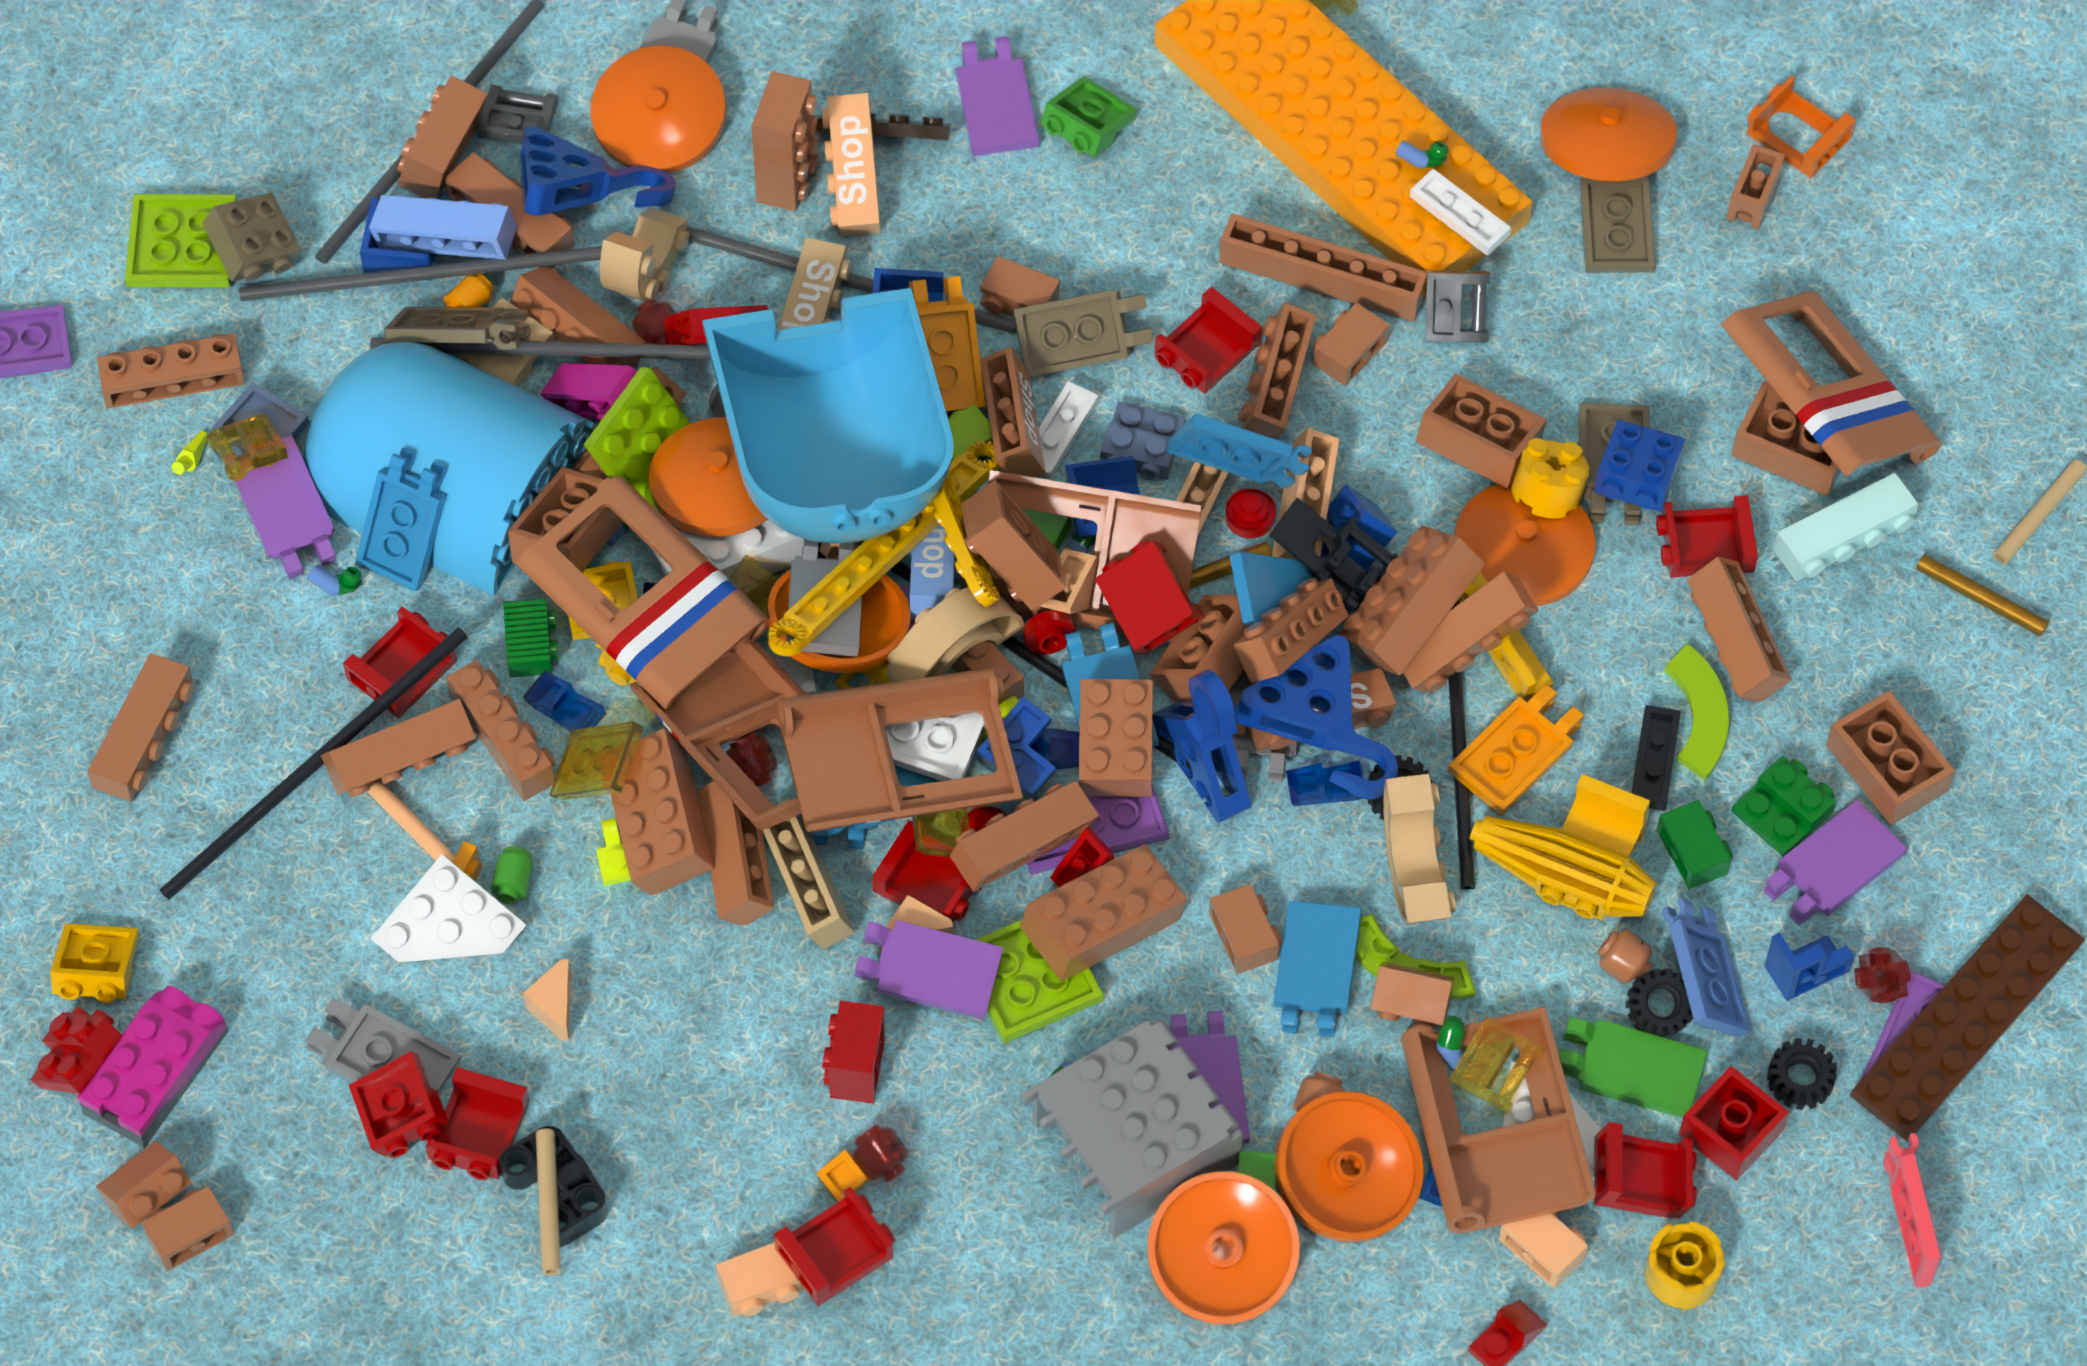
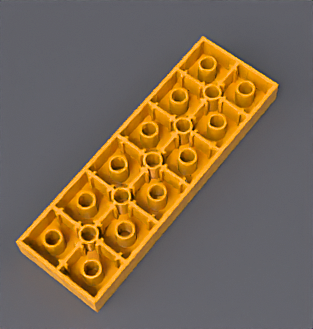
M1186 0L1155 23L1154 46L1389 261L1428 272V270L1467 271L1487 256L1410 198V189L1432 169L1436 170L1509 225L1511 233L1506 240L1530 223L1533 201L1309 0ZM1403 140L1420 150L1430 149L1432 143L1440 141L1445 143L1449 150L1446 155L1447 160L1441 166L1424 169L1413 166L1397 156L1395 152Z

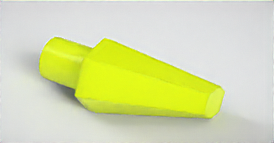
M201 430L182 449L176 461L172 464V470L175 474L181 475L185 471L192 472L197 467L208 439L207 432Z

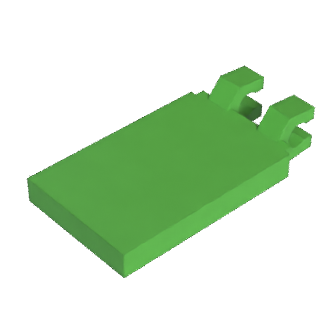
M1574 1017L1569 1018L1563 1040L1587 1047L1584 1057L1580 1053L1560 1049L1559 1058L1564 1075L1578 1078V1081H1582L1580 1090L1681 1118L1693 1106L1708 1050L1601 1019L1600 1022L1594 1021L1592 1025L1587 1020Z

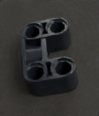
M544 1126L536 1131L540 1129L554 1130L555 1146L558 1147L555 1150L559 1221L566 1223L563 1228L559 1229L560 1247H563L605 1221L607 1217L606 1196L584 1159L574 1150L563 1132L554 1126ZM536 1131L506 1148L500 1156L502 1178L509 1188L522 1190L538 1181ZM517 1164H522L526 1166V1168L520 1172H512L509 1170L512 1166ZM587 1202H595L598 1204V1206L592 1210H585L581 1208V1206Z

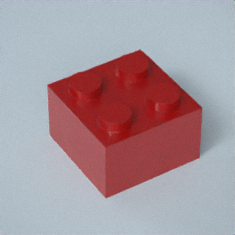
M840 1000L838 1014L831 1013L828 1028V1035L831 1036L829 1047L824 1049L822 1069H825L823 1085H829L830 1098L874 1104L885 1043L884 1006Z
M1730 1066L1683 1115L1679 1135L1683 1138H1692L1693 1146L1737 1181L1784 1131L1789 1111L1734 1067Z

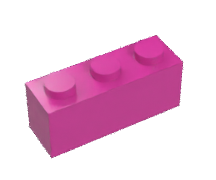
M562 363L540 392V395L544 399L586 419L602 420L637 373V370L628 365Z

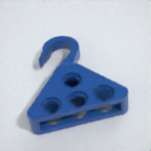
M531 126L525 128L519 162L524 210L530 215L541 216L598 202L613 192L633 186L650 187L637 191L635 208L664 206L673 200L676 181L669 173L649 166L615 169L610 167L604 158L539 127ZM568 164H578L582 167H574Z
M1340 635L1332 636L1306 652L1281 675L1258 681L1242 692L1235 708V721L1237 723L1321 749L1340 751L1376 762L1382 769L1383 777L1375 781L1365 780L1357 775L1333 770L1329 781L1346 789L1352 795L1362 799L1379 798L1383 796L1385 780L1396 778L1398 763L1391 750L1381 743L1357 734L1353 729L1350 643L1345 637Z
M1208 669L1189 679V691L1192 702L1180 700L1153 713V723L1156 732L1174 744V751L1172 752L1176 757L1177 764L1200 798L1207 800L1204 804L1216 822L1220 823L1251 808V801L1232 737L1233 734L1238 732L1233 702L1220 677L1214 671ZM1186 760H1188L1191 769L1186 766ZM1218 778L1230 794L1223 798Z

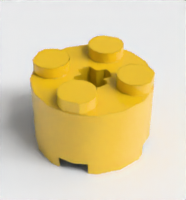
M1533 438L1528 441L1527 447L1522 451L1512 482L1511 492L1515 501L1519 503L1522 500L1525 504L1532 507V514L1549 519L1564 518L1567 511L1576 510L1589 477L1590 469L1586 458L1582 455V447L1574 442L1560 443L1540 438Z
M1689 1221V1224H1677L1674 1226L1668 1224L1655 1234L1645 1263V1279L1650 1291L1661 1302L1675 1308L1684 1310L1694 1309L1696 1306L1704 1304L1714 1295L1725 1265L1724 1253L1720 1246L1721 1241L1719 1237L1708 1227L1694 1221Z

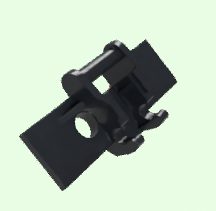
M1296 498L1270 532L1269 536L1308 568L1307 572L1312 575L1311 578H1316L1317 582L1332 578L1337 591L1341 594L1347 613L1353 610L1356 612L1365 600L1367 592L1376 586L1386 573L1389 563L1399 555L1397 553L1391 554L1356 525L1358 521L1354 517H1350L1338 531L1299 498ZM1347 536L1383 565L1382 568L1379 569L1373 566L1366 570L1348 556V552L1352 547L1346 541ZM1314 540L1325 542L1328 547L1327 557L1316 555L1313 550Z

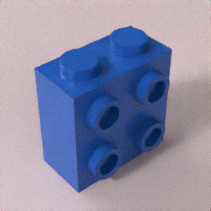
M1618 419L1597 472L1594 493L1604 495L1610 499L1632 503L1645 509L1662 512L1682 461L1685 438Z

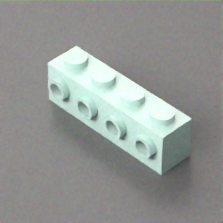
M1893 473L1778 531L1773 551L1796 582L1807 576L1813 578L1819 575L1827 566L1837 561L1838 563L1847 561L1856 551L1866 546L1872 548L1878 545L1886 536L1909 529L1914 523L1919 504L1896 473Z

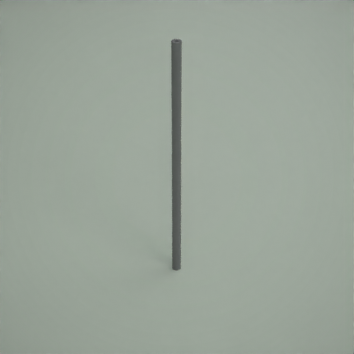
M531 0L464 79V82L474 87L481 82L542 10L544 4L541 0ZM400 155L318 251L315 255L316 260L326 265L368 215L371 197L380 199L381 195H385L401 176V172L397 171V167L403 156Z
M686 227V231L690 233L689 241L796 271L799 261L797 257L692 227ZM850 273L848 280L842 279L841 285L869 293L873 291V279ZM974 308L977 324L1012 334L1016 333L1015 320Z
M602 246L509 256L506 260L483 259L240 287L239 297L240 301L595 261L600 260Z
M372 337L370 349L393 342H386L385 338ZM520 341L521 344L517 349L499 350L493 342H416L434 347L445 353L711 360L708 345Z

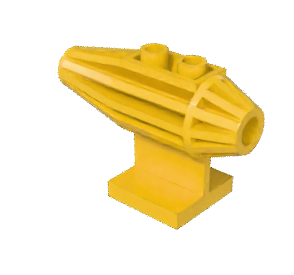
M1584 774L1581 775L1578 781L1575 801L1562 829L1487 815L1483 821L1477 819L1471 831L1470 840L1475 841V850L1533 887L1535 894L1539 895L1544 902L1551 905L1561 904L1569 907L1576 914L1586 919L1596 918L1603 921L1604 917H1644L1656 891L1657 882L1630 857L1636 842H1641L1646 832L1650 800Z

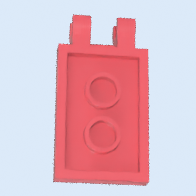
M1912 1133L1908 1139L1910 1147L1906 1149L1901 1148L1897 1144L1896 1136H1891L1888 1144L1889 1152L1885 1153L1883 1166L1889 1174V1186L1915 1288L1931 1285L1941 1255L1915 1158L1919 1139L1915 1133Z

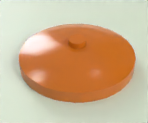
M649 46L622 56L608 67L600 77L591 100V121L600 145L610 157L626 167L649 166L667 173L686 169L700 161L712 150L719 140L726 122L727 105L725 94L715 71L696 54L673 46Z
M1618 88L1584 89L1559 98L1545 111L1540 130L1542 148L1555 164L1572 174L1599 181H1627L1656 172L1666 165L1673 156L1677 139L1675 121L1661 104L1637 92Z
M726 417L704 419L684 426L670 435L655 452L650 463L648 475L651 497L659 513L675 527L695 535L722 537L746 532L768 520L754 505L745 489Z
M1495 484L1475 495L1460 513L1454 536L1459 537L1486 563L1481 569V573L1487 582H1490L1503 571L1517 575L1536 606L1556 602L1568 596L1581 585L1591 569L1596 544L1592 523L1580 504L1576 510L1567 511L1564 518L1549 519L1532 514V507L1525 504L1522 500L1517 503L1511 492L1512 484L1508 489Z
M825 558V559L837 560V558ZM790 570L776 581L770 592L767 605V616L770 618L769 629L773 627L774 623L780 621L788 611ZM885 574L862 595L858 657L803 651L790 657L811 668L832 673L863 672L888 662L887 657L890 652L898 647L902 639L909 632L911 613L905 594ZM782 635L778 637L780 639V642L781 640H784V643H786L787 635Z
M1334 1092L1312 1100L1298 1110L1285 1125L1275 1151V1176L1285 1204L1304 1226L1316 1234L1334 1241L1364 1242L1389 1232L1399 1225L1411 1212L1417 1202L1423 1183L1422 1153L1411 1127L1390 1105L1364 1093Z
M1211 1172L1194 1177L1178 1186L1158 1208L1152 1220L1148 1236V1260L1159 1289L1178 1310L1206 1323L1221 1325L1237 1324L1264 1314L1285 1295L1298 1268L1300 1255L1299 1235L1289 1208L1269 1186L1241 1173Z

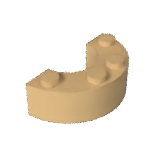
M650 207L639 215L632 237L615 231L605 238L600 257V281L605 289L644 302L653 300L659 290L665 291L671 278V272L669 271L679 250L684 251L689 241L690 233L686 231L688 219Z
M969 587L962 590L954 588L932 609L926 608L915 618L916 624L902 639L898 647L893 649L887 657L889 664L886 678L890 682L944 675L958 657L979 642L991 640L996 646L1000 645L1024 627L1023 619L1000 594L999 600L986 608L977 601Z
M1429 774L1386 779L1384 784L1383 813L1388 863L1396 903L1405 924L1452 918L1451 913L1456 912L1453 891H1447L1443 861H1438L1435 847H1440V834L1438 826H1433L1434 805H1439V792L1437 784L1431 783Z

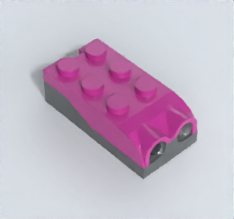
M166 986L164 990L156 992L143 1005L85 1089L77 1096L82 1113L146 1148L229 1032L224 1018L209 1005L192 1001L184 992L173 986Z

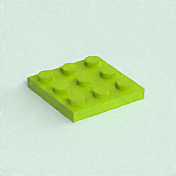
M133 194L125 273L126 287L230 288L231 280L202 223L214 206L237 201L236 195Z
M640 367L583 445L607 477L622 476L654 507L648 478L652 458L660 445L670 435L691 423L651 368Z
M1022 920L975 939L1003 947L987 1009V1014L1003 1044L1103 1002V993L1089 968L1062 982L1059 980L1020 928Z

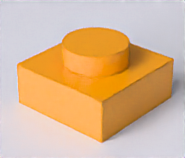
M464 841L453 863L476 881L482 868L478 848Z
M843 1150L816 1172L837 1202L844 1198L843 1191L848 1187H851L856 1192L870 1181V1178L848 1150Z

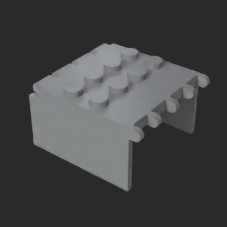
M1147 1020L1027 1089L1020 1096L1025 1104L1033 1101V1124L1036 1128L1041 1126L1043 1130H1046L1056 1125L1069 1144L1059 1151L1064 1159H1068L1077 1154L1090 1172L1080 1180L1083 1187L1089 1188L1097 1183L1108 1198L1099 1206V1209L1103 1215L1111 1213L1110 1233L1114 1239L1155 1215L1166 1197L1184 1182L1202 1174L1228 1172L1238 1166L1239 1152L1241 1151L1243 1134L1237 1129L1238 1123L1224 1104L1211 1109V1107L1219 1102V1097L1203 1075L1190 1080L1199 1070L1182 1046L1169 1051L1176 1046L1178 1040L1163 1020H1157L1152 1024Z

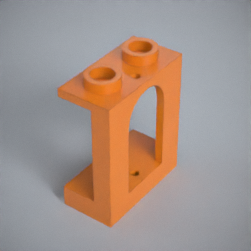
M1791 75L1783 84L1778 83L1771 90L1768 100L1762 106L1757 104L1751 110L1747 118L1749 122L1747 135L1767 149L1785 154L1784 161L1812 179L1852 138L1856 119L1845 112L1838 120H1835L1793 91L1796 78ZM1780 112L1791 113L1823 135L1803 155L1770 131L1768 122L1771 116Z

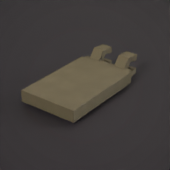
M1649 177L1627 181H1599L1581 178L1579 185L1586 273L1654 272L1655 258Z
M1116 289L1013 309L1022 361L1029 370L1030 377L1128 358V353H1132L1131 346L1154 342L1151 328L1128 332L1124 312L1147 308L1145 294L1121 298L1120 291L1116 292Z
M405 306L384 328L385 341L423 343L493 342L499 350L517 349L521 344L520 338H525L530 334V326L519 328V322L513 319L525 321L529 317V311L515 308ZM503 332H504L510 339H507V338L503 335Z
M1579 404V446L1582 447V455L1586 458L1590 467L1589 477L1582 495L1584 500H1589V519L1592 524H1603L1606 501H1621L1594 493L1597 472L1616 422L1619 419L1650 428L1649 406ZM1628 502L1624 503V525H1639L1640 506Z

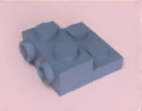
M252 382L209 430L212 450L219 458L227 461L230 458H235L290 435L295 440L309 424V420L306 414Z
M1118 401L1112 423H1109L1102 444L1100 460L1133 456L1136 461V473H1139L1143 478L1152 481L1159 478L1168 480L1175 455L1166 452L1168 440L1185 424L1186 417Z

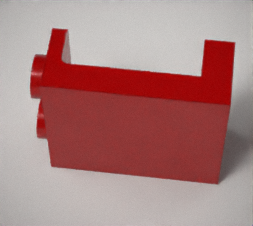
M1211 286L1202 294V302L1199 309L1167 337L1159 334L1155 338V358L1164 368L1169 369L1171 367L1178 372L1182 381L1189 388H1198L1206 394L1261 344L1262 326Z
M1748 495L1734 496L1732 507L1673 511L1672 502H1666L1662 514L1656 515L1657 535L1664 536L1665 545H1661L1662 566L1669 567L1670 578L1692 576L1718 556L1739 562L1743 573L1755 571L1758 553Z
M1150 540L1136 545L1131 550L1133 554L1124 560L1117 559L1103 567V573L1094 578L1133 650L1146 655L1205 617L1199 605L1191 603L1164 555L1167 551L1164 544L1155 541L1150 542Z
M401 607L397 611L398 622L361 658L351 654L343 662L346 679L373 700H376L448 635L442 631L437 633L418 612L411 613L406 608ZM455 649L386 710L399 719L457 662Z
M910 820L907 821L872 876L873 892L899 905L909 895L952 920V924L955 920H963L970 906L968 899L973 893L950 858L952 851L922 837L921 825ZM982 888L976 890L975 892L979 893L982 890Z
M456 1067L452 1077L453 1092L445 1109L449 1123L440 1127L441 1133L433 1140L428 1139L426 1144L428 1159L435 1166L444 1170H452L453 1167L467 1170L471 1177L485 1181L489 1177L499 1180L501 1176L500 1156L506 1148L514 1143L530 1102L528 1089L518 1084Z
M1608 1122L1594 1136V1188L1596 1192L1594 1205L1665 1218H1681L1694 1206L1697 1198V1188L1693 1185V1171L1697 1162L1696 1152L1693 1151V1139L1684 1137L1678 1143L1673 1144L1623 1135V1124Z
M851 1187L843 1191L844 1198L794 1231L791 1232L785 1226L774 1233L775 1250L817 1307L893 1259V1243L895 1238L885 1223H877L871 1215L873 1208L863 1194L857 1196Z

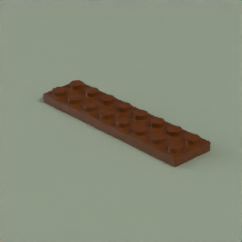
M2027 894L1853 1088L1849 1096L1908 1142L1910 1134H1916L2078 951L2085 939Z

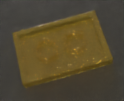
M635 721L572 730L549 796L558 800L621 793L643 731V726Z

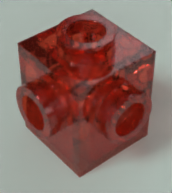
M1877 947L1870 949L1869 954L1858 955L1859 967L1854 969L1855 983L1857 989H1862L1871 1002L1888 1003L1896 1000V998L1908 997L1907 982H1910L1909 965L1895 950H1891L1888 947Z

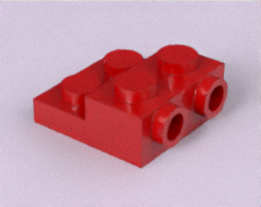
M75 1007L72 1013L62 1012L61 1015L51 1022L49 1031L42 1040L51 1051L39 1061L37 1070L30 1080L41 1089L81 1094L123 1035L113 1026V1019L101 1010H95L92 1015L79 1007Z
M412 1051L348 1085L372 1151L385 1157L396 1158L406 1154L409 1151L408 1144L417 1139L427 1141L428 1139L436 1138L441 1133L440 1127L449 1123L437 1090L430 1087L419 1055Z

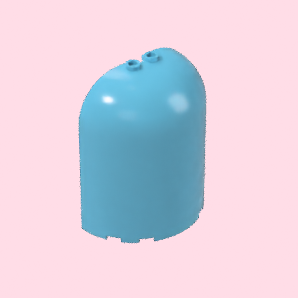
M911 288L842 298L841 320L775 330V318L772 309L702 320L745 489L757 509L770 522L787 533L802 539L822 543H851L889 533L912 520L931 503L940 491L951 466L954 448L953 436Z
M393 342L374 347L359 355L334 379L311 416L303 460L328 516L363 533L378 471L384 467L389 469L392 454L400 455L401 448L414 452L415 460L408 473L420 478L424 468L430 470L433 462L446 467L444 479L437 492L446 495L429 565L495 596L516 565L512 563L508 530L561 467L572 470L586 451V447L583 444L597 427V424L434 347L416 342Z

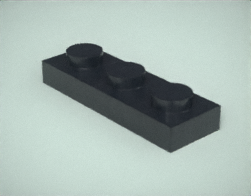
M1645 705L1631 793L1650 800V809L1665 811L1681 711Z

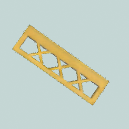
M1481 571L1457 600L1456 605L1488 583ZM1519 630L1509 632L1502 638L1503 642L1498 647L1488 651V654L1517 697L1520 696L1527 701L1544 685L1547 684L1551 688L1553 687L1554 682Z

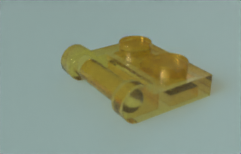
M265 412L216 428L207 436L210 447L218 452L225 464L224 471L228 478L233 481L243 479L247 471L262 466H272L277 461L288 458L286 446ZM238 440L245 454L236 456L230 446V442Z
M1486 1016L1449 1081L1503 1113L1508 1114L1513 1105L1510 1101L1534 1060L1540 1059L1545 1049ZM1516 1046L1523 1051L1498 1094H1496L1490 1088Z

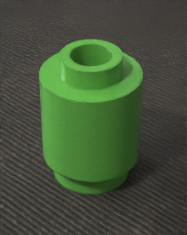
M510 846L506 847L503 853L498 856L491 891L498 900L504 903L513 904L518 900L525 899L527 896L534 864L531 860V853L526 849Z

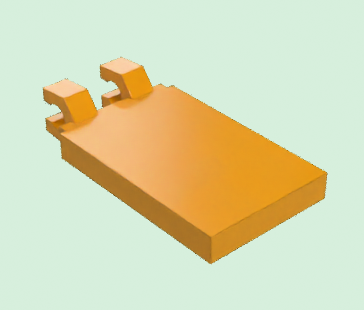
M960 276L943 278L946 301L929 302L926 280L909 282V288L912 290L945 410L967 409L974 404L978 408L986 407L974 303H968V298L963 299Z
M1547 684L1528 703L1519 696L1448 766L1447 772L1501 817L1572 748L1574 741L1570 736L1582 725L1580 721L1584 718V714L1574 706L1555 725L1543 716L1554 705L1555 701L1553 699L1557 695V692Z

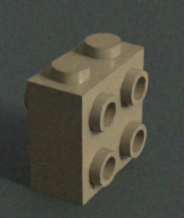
M273 192L214 206L202 223L231 282L241 279L252 281L265 273L273 271L276 274L286 272L293 267V262L302 251Z

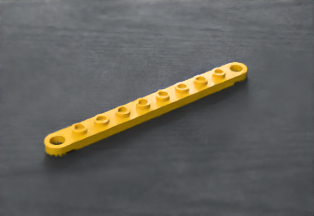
M982 440V443L976 441L975 445L972 443L966 452L957 456L951 462L949 474L961 503L989 479L990 470L998 471L1000 469L999 464L996 462L994 445L991 441L985 443V440ZM986 455L991 457V460L989 459L987 463L984 460V463H982V460L978 461L976 457ZM931 501L922 512L903 526L884 535L865 540L794 604L780 621L774 623L773 627H770L768 637L770 649L781 656H792L802 651L939 525L934 516V511L937 510L935 504ZM782 635H791L795 638L794 642L793 640H790V643H788V641L784 643V640H781L780 642V639L778 637Z
M948 472L940 491L932 500L937 509L934 511V516L946 531L947 535L944 537V540L949 549L956 555L957 561L954 564L957 571L966 580L970 591L977 601L988 608L999 600V592L996 591L997 588L995 586H992L994 584L992 582L993 578L986 566L985 559L980 554L975 556L965 543L964 538L967 535L961 523L963 519L961 500Z

